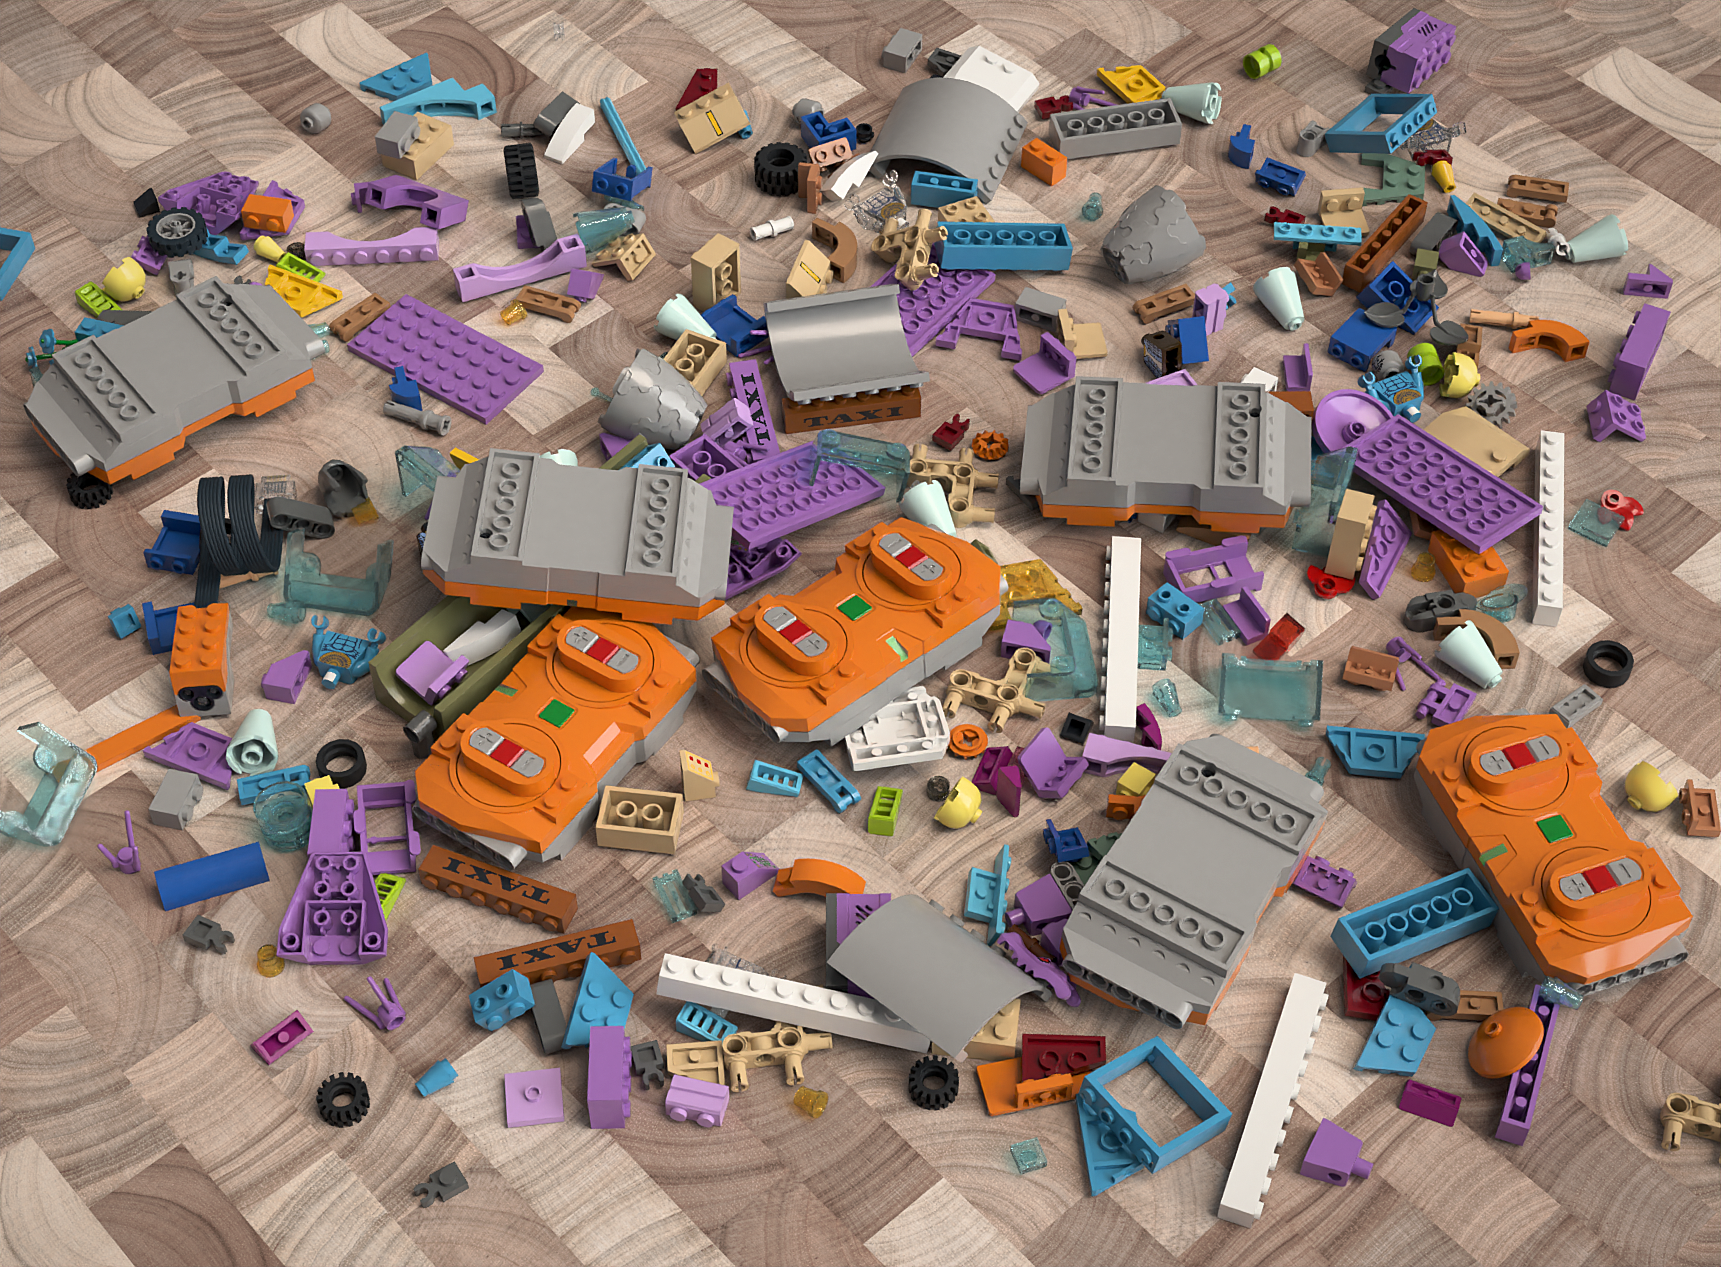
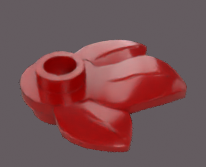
M1611 489L1602 494L1600 499L1601 506L1597 510L1596 515L1602 527L1613 522L1619 528L1629 531L1633 525L1634 516L1643 515L1644 511L1637 500L1632 497H1624L1619 491ZM1610 498L1615 499L1617 502H1612Z
M1310 565L1308 568L1307 577L1314 584L1315 593L1321 598L1332 599L1337 593H1347L1355 584V578L1351 580L1325 573L1326 566L1322 570L1313 565Z

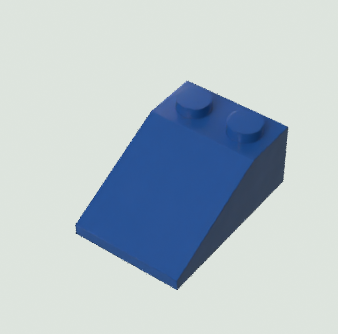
M1392 261L1356 298L1367 309L1377 303L1389 302L1397 305L1401 310L1411 295L1410 285L1413 281ZM1415 296L1406 313L1402 314L1405 318L1404 323L1397 327L1414 335L1433 315L1431 300L1420 301Z

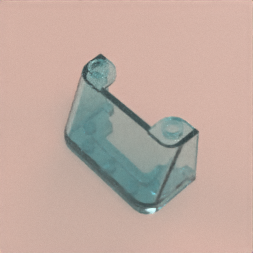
M1222 653L1219 657L1217 714L1222 716V720L1237 721V718L1240 717L1298 722V726L1313 727V723L1320 721L1323 660H1310V662H1303V665H1301L1302 661L1299 660L1289 662L1248 659L1246 656H1241L1238 661L1235 654Z

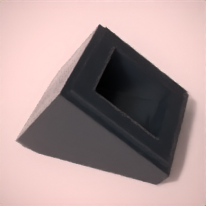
M152 188L146 190L133 202L139 217L160 212L158 201Z
M1069 712L1060 736L1085 744L1094 722Z

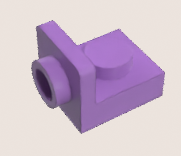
M369 182L354 183L355 192L351 193L352 205H357L358 213H362V205L366 204Z
M517 215L518 249L540 248L537 246L533 247L524 216Z

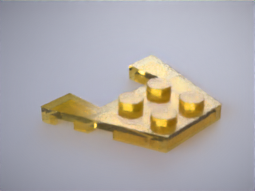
M1041 559L1001 566V575L1007 581L1009 588L1007 592L1001 595L1000 615L989 627L990 631L1006 628L1008 619L1011 620L1008 611L1009 607L1054 600L1061 619L1082 615L1083 608L1080 603H1076L1071 598V593L1067 588L1063 589L1058 583V578Z

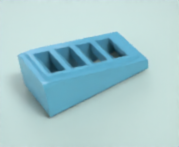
M755 760L750 771L746 789L755 792L798 797L804 774ZM778 779H783V783H778ZM789 780L794 781L792 787L788 786Z
M686 1001L676 1019V1031L702 1042L722 1040L723 1043L725 1037L736 1034L738 1030L736 1025L699 1004ZM703 1021L704 1023L701 1028L698 1027L699 1022ZM713 1025L715 1027L713 1028L710 1034L707 1031L709 1030L710 1026ZM720 1030H725L722 1038H717Z

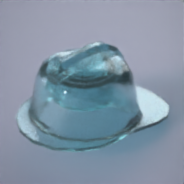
M1506 584L1496 588L1487 596L1477 601L1478 603L1475 606L1477 609L1482 610V613L1494 617L1501 623H1505L1514 619L1517 604L1527 596L1528 589L1522 584Z

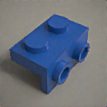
M1268 157L1261 169L1255 172L1256 182L1264 188L1271 187L1282 195L1289 194L1294 197L1306 176L1305 171Z
M1046 820L1047 828L1043 829L1045 844H1048L1050 854H1055L1058 863L1064 861L1077 862L1084 857H1089L1088 846L1078 827L1057 831L1052 820Z

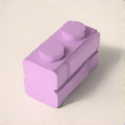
M1215 283L1207 286L1206 289L1202 288L1195 291L1192 317L1205 316L1206 336L1223 329L1224 319L1226 318V304L1229 301L1227 292Z
M733 398L700 425L703 435L706 434L723 449L727 442H733L751 428L753 421L750 417L749 407L738 399Z
M674 1075L665 1101L666 1115H670L676 1121H685L686 1119L697 1121L699 1125L704 1127L721 1126L729 1102V1086Z

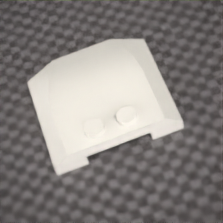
M981 46L969 47L943 77L965 80L980 85L1000 96L1018 113L1039 87V82L1033 73Z
M919 686L909 688L891 700L889 704L869 717V722L844 738L852 771L943 759L950 742V732L940 700L935 696L930 697L926 693V688Z

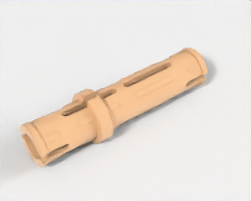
M1471 309L1469 323L1506 326L1516 330L1517 328H1527L1528 322L1538 320L1539 316L1519 314V312L1502 313Z

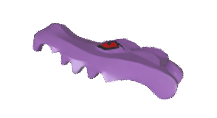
M1016 932L1000 934L997 943L1001 945L1005 942L1004 948L1014 951L1011 958L1013 960L1018 959L1016 965L1019 968L1026 966L1025 972L1027 974H1033L1034 978L1046 980L1049 983L1047 987L1054 988L1056 996L1066 1000L1067 1004L1075 1008L1080 1005L1081 998L1076 990V984L1071 982L1069 976L1061 971L1055 963L1051 962L1048 958L1033 955L1025 947L1022 937Z

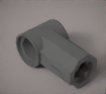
M424 710L419 712L403 727L405 735L412 742L414 755L419 759L428 758L432 754L430 747L435 743L433 730L437 728L435 719Z

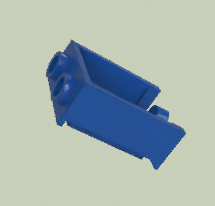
M612 158L593 172L592 192L632 201L635 195L646 187H651L653 167H647L646 170L636 176V166L631 164L626 168V176L616 174L618 158Z

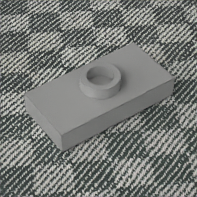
M1583 684L1552 706L1549 714H1557L1564 726L1569 728L1599 707L1603 699L1587 685Z

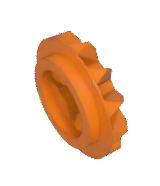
M995 429L993 432L984 430L983 434L977 433L976 437L972 439V450L983 459H999L1008 452V439L1004 438L1003 433L997 434ZM989 441H993L994 443L988 448L987 444Z
M962 724L950 731L948 747L949 750L954 752L955 757L961 755L966 760L967 757L973 756L976 759L978 754H984L985 748L988 746V738L980 727L972 724ZM963 737L965 738V740L967 739L968 742H972L971 747L968 746L966 743L963 744Z

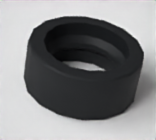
M1611 640L1598 641L1588 648L1583 663V670L1588 679L1598 686L1606 688L1618 687L1629 679L1634 659L1632 653L1624 645ZM1598 657L1612 658L1623 669L1619 671L1605 670L1598 666L1594 659Z
M337 739L328 742L317 753L316 765L320 778L329 775L332 784H338L340 789L354 786L366 774L367 763L363 749L354 741ZM340 756H350L357 761L353 767L342 772H333L326 767L331 760Z

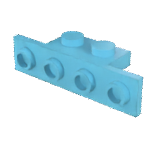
M1274 222V240L1293 241V249H1298L1299 242L1326 243L1324 251L1336 252L1337 244L1357 246L1362 244L1361 228Z
M1004 844L995 858L994 873L974 867L968 873L964 916L989 923L987 945L991 947L1005 930V923L1002 922V918L1007 909V900H1004V897L1009 887V878H1006L1011 865V857L1008 856L1009 845Z

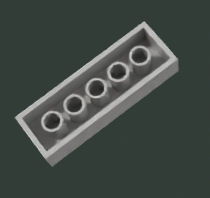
M1171 98L1050 114L1049 136L1054 149L1066 156L1067 160L1180 144L1182 123Z

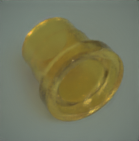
M515 298L510 301V305L500 312L502 319L509 326L520 319L528 317L523 305Z
M370 497L366 498L365 502L351 508L358 524L373 518L375 520L379 519Z
M1422 552L1412 565L1411 575L1417 581L1429 582L1436 573L1435 557L1431 553Z
M266 944L259 948L257 952V968L259 973L268 978L281 974L285 968L284 958L277 957V948L271 944Z
M801 1086L794 1097V1105L807 1111L808 1115L815 1119L823 1114L828 1103V1094L822 1090L815 1091L805 1086Z

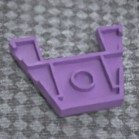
M970 298L956 314V319L945 327L942 335L939 334L936 338V346L951 349L956 348L960 334L1004 341L1001 352L1002 358L1019 361L1022 359L1014 305Z

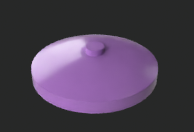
M1342 389L1329 393L1317 405L1313 414L1312 431L1317 444L1325 455L1339 466L1350 470L1334 459L1335 452L1394 416L1384 404L1373 396L1357 390Z

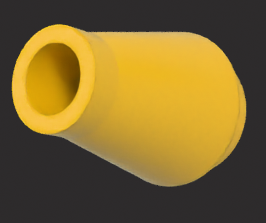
M1447 161L1435 163L1432 166L1431 175L1445 193L1454 191L1456 185L1454 183L1452 166Z

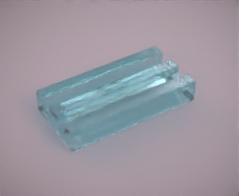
M1217 599L1200 604L1204 608L1202 623L1218 645H1222L1225 640L1227 642L1232 641L1233 637L1235 639L1240 638L1241 631ZM1210 607H1213L1218 616L1214 614ZM1221 620H1222V621L1224 622V624L1227 626V628L1229 629V632H1228V631L1225 629V627L1222 625Z
M677 869L672 870L670 875L668 873L662 874V878H658V876L653 877V884L672 923L697 914V908L688 895L689 892L683 885V880ZM672 881L676 882L689 908L688 911H686ZM662 885H667L680 914L676 915Z

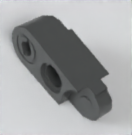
M539 198L521 200L522 213L533 247H540L543 252L557 240L550 213L546 211L545 204Z
M1452 590L1426 593L1423 596L1412 598L1409 604H1407L1404 624L1414 632L1434 630L1437 618L1457 617L1459 609L1475 611L1478 602L1473 595L1464 592L1454 594Z
M1412 962L1409 968L1397 963H1386L1381 966L1379 979L1384 985L1391 988L1390 995L1440 1016H1452L1457 1013L1460 1002V988L1458 983L1452 978L1443 976L1442 972Z

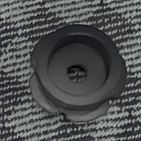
M861 123L856 126V139L860 142H868L874 137L871 125Z

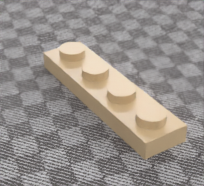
M1475 192L1466 202L1483 219L1488 227L1532 251L1537 249L1547 235L1546 231Z

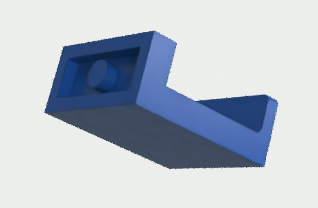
M734 294L721 300L718 304L701 314L703 319L715 331L716 339L725 342L726 350L736 358L739 354L747 352L769 337L768 335L750 334L751 330H767L765 316L758 320L753 318L737 305V296Z
M1358 308L1330 337L1328 353L1366 372L1369 368L1370 360L1384 346L1390 348L1394 344L1397 327L1387 328L1378 326L1364 315L1365 310Z
M164 510L161 515L163 528L153 548L145 549L143 552L147 567L155 570L193 575L200 561L199 536L201 527L199 516Z
M152 601L142 603L148 641L153 655L172 651L179 606L154 610ZM193 602V603H188V604L179 605V606H187V605H193V606H194V602Z

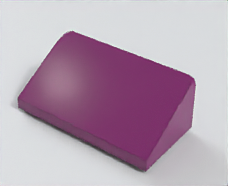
M1008 746L986 748L972 780V783L979 791L996 795L998 768L1013 766L1016 760Z
M1017 766L999 767L996 797L1014 818L1018 817L1022 787L1019 768Z
M296 1010L250 1046L270 1065L314 1031L300 1012Z
M1407 1079L1399 1109L1453 1127L1462 1098Z

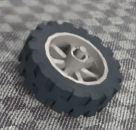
M174 207L168 211H161V214L153 216V220L148 222V227L146 228L152 250L158 252L161 256L167 255L169 258H174V256L179 258L184 257L185 254H193L195 250L202 248V244L207 242L208 237L205 219L200 212L196 213L194 209L189 210L187 207H181V209Z

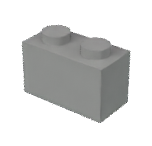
M900 28L896 35L892 36L888 46L883 48V67L906 74L922 51V34Z
M394 111L375 136L377 153L401 159L420 135L417 117Z
M1025 287L1015 303L1016 320L1056 332L1058 309H1066L1067 299Z
M168 769L148 809L154 825L178 830L184 829L187 821H190L193 816V808L196 802L203 795V786H201L198 774Z

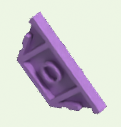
M272 180L263 196L290 199L292 203L294 217L286 233L243 227L239 233L241 240L258 239L260 236L288 235L305 208L304 200L293 195L287 188L281 189L278 187V182Z
M191 722L180 728L178 732L164 737V742L152 749L148 746L143 750L146 758L179 771L198 774L199 779L228 790L230 788L233 769L226 760V750L232 738Z

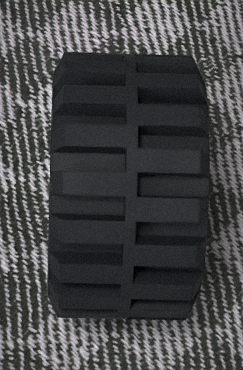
M776 142V144L770 143L768 146H763L754 157L757 187L761 188L763 192H768L769 195L788 196L791 193H797L798 164L800 162L807 163V156L804 150L798 148L795 144L790 145L787 142Z
M532 144L506 145L503 152L511 198L519 199L538 196L539 184Z

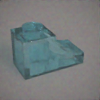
M1524 236L1504 240L1501 258L1511 273L1516 272V266L1524 262H1530V269L1551 264L1555 247L1551 242L1537 243L1526 239Z

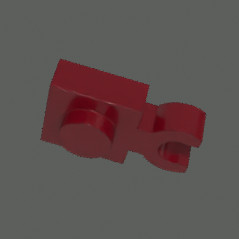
M1068 95L1061 96L1057 100L1052 96L1035 100L1034 108L1041 119L1050 118V114L1072 111L1073 102H1069Z
M1445 149L1425 150V153L1413 152L1412 161H1417L1416 165L1419 166L1426 164L1433 166L1439 161H1447L1452 166L1453 157Z
M1271 206L1269 213L1265 214L1264 221L1271 224L1274 222L1304 224L1306 216L1288 209L1281 212L1277 207Z
M955 414L951 424L945 421L932 434V441L952 450L964 438V432L970 426V419H966L965 422L961 423L959 422L960 414Z

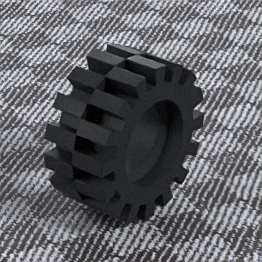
M72 472L70 474L71 478L67 479V490L71 501L76 507L79 505V508L84 509L86 506L87 510L95 505V508H99L100 503L105 505L107 503L106 499L110 500L112 498V484L110 485L88 472L79 477ZM96 485V487H94V488H92V489L83 490L84 488H86V487H88V486Z
M933 1055V1060H929L928 1056L923 1057V1063L920 1059L916 1061L915 1066L911 1067L909 1073V1093H911V1099L913 1101L917 1099L919 1107L924 1103L926 1110H930V1106H934L935 1111L940 1110L941 1104L944 1109L947 1108L949 1102L953 1103L955 1096L958 1095L959 1072L957 1068L954 1069L952 1062L947 1065V1058L945 1057L938 1061L937 1055ZM936 1076L943 1079L945 1084L940 1089H929L924 1086L923 1081L927 1077Z
M339 1072V1078L335 1079L333 1074L329 1076L330 1082L326 1080L322 1082L323 1088H318L316 1100L324 1121H329L331 1126H334L337 1122L339 1128H344V1123L346 1122L348 1127L353 1126V1120H356L357 1123L362 1121L361 1115L366 1116L368 1113L367 1108H370V1097L367 1086L361 1080V1077L357 1075L354 1078L353 1073L350 1072L345 1077L343 1072ZM350 1093L354 1096V1100L346 1106L339 1107L333 1104L334 1098L340 1094Z

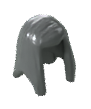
M335 459L328 461L322 466L318 472V484L324 500L333 515L352 517L355 513L358 514L362 511V506H369L366 488L368 479L362 472L344 461Z

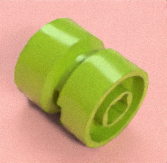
M1267 44L1245 55L1243 58L1244 70L1252 79H1258L1268 72L1278 69L1282 63L1280 52L1272 44Z
M1421 343L1412 347L1407 354V358L1411 357L1412 363L1416 365L1414 361L1415 356H1421L1422 364L1418 367V372H1421L1423 386L1439 382L1444 376V368L1435 347L1430 343Z

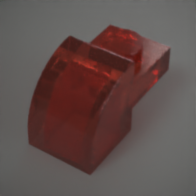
M1286 613L1270 629V633L1253 649V653L1267 666L1272 668L1285 653H1288L1305 632V628Z

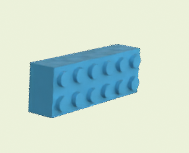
M937 222L936 228L944 226L948 231L946 240L934 243L941 269L1069 270L1073 247L1065 224Z
M1466 868L1338 918L1330 937L1358 977L1363 978L1380 971L1383 964H1398L1490 927L1499 907L1472 871Z

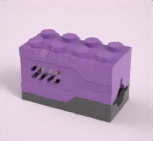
M1413 8L1374 40L1366 75L1409 94L1415 88L1417 89L1424 80H1428L1430 75L1437 72L1444 63H1448L1451 57L1450 48L1456 39V35H1454L1456 26L1450 23L1447 24Z
M826 893V989L875 999L829 965L827 961L860 923L881 906L891 901V893Z

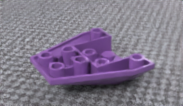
M223 171L169 189L158 197V201L167 211L174 207H177V209L187 207L189 210H196V213L200 212L205 219L209 233L218 235L242 216L241 209L249 194L255 195L259 181L251 180L247 176L239 177L232 175L230 172Z
M780 537L769 541L767 547L750 553L730 549L725 600L784 571L802 555L801 552L786 538L782 540Z
M312 852L279 927L277 957L309 965L366 964L386 957L388 927L367 853Z

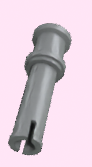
M387 400V403L384 404V414L416 423L424 430L431 429L437 431L442 436L446 435L450 430L451 417L448 415L440 416L434 414L432 410L420 411Z

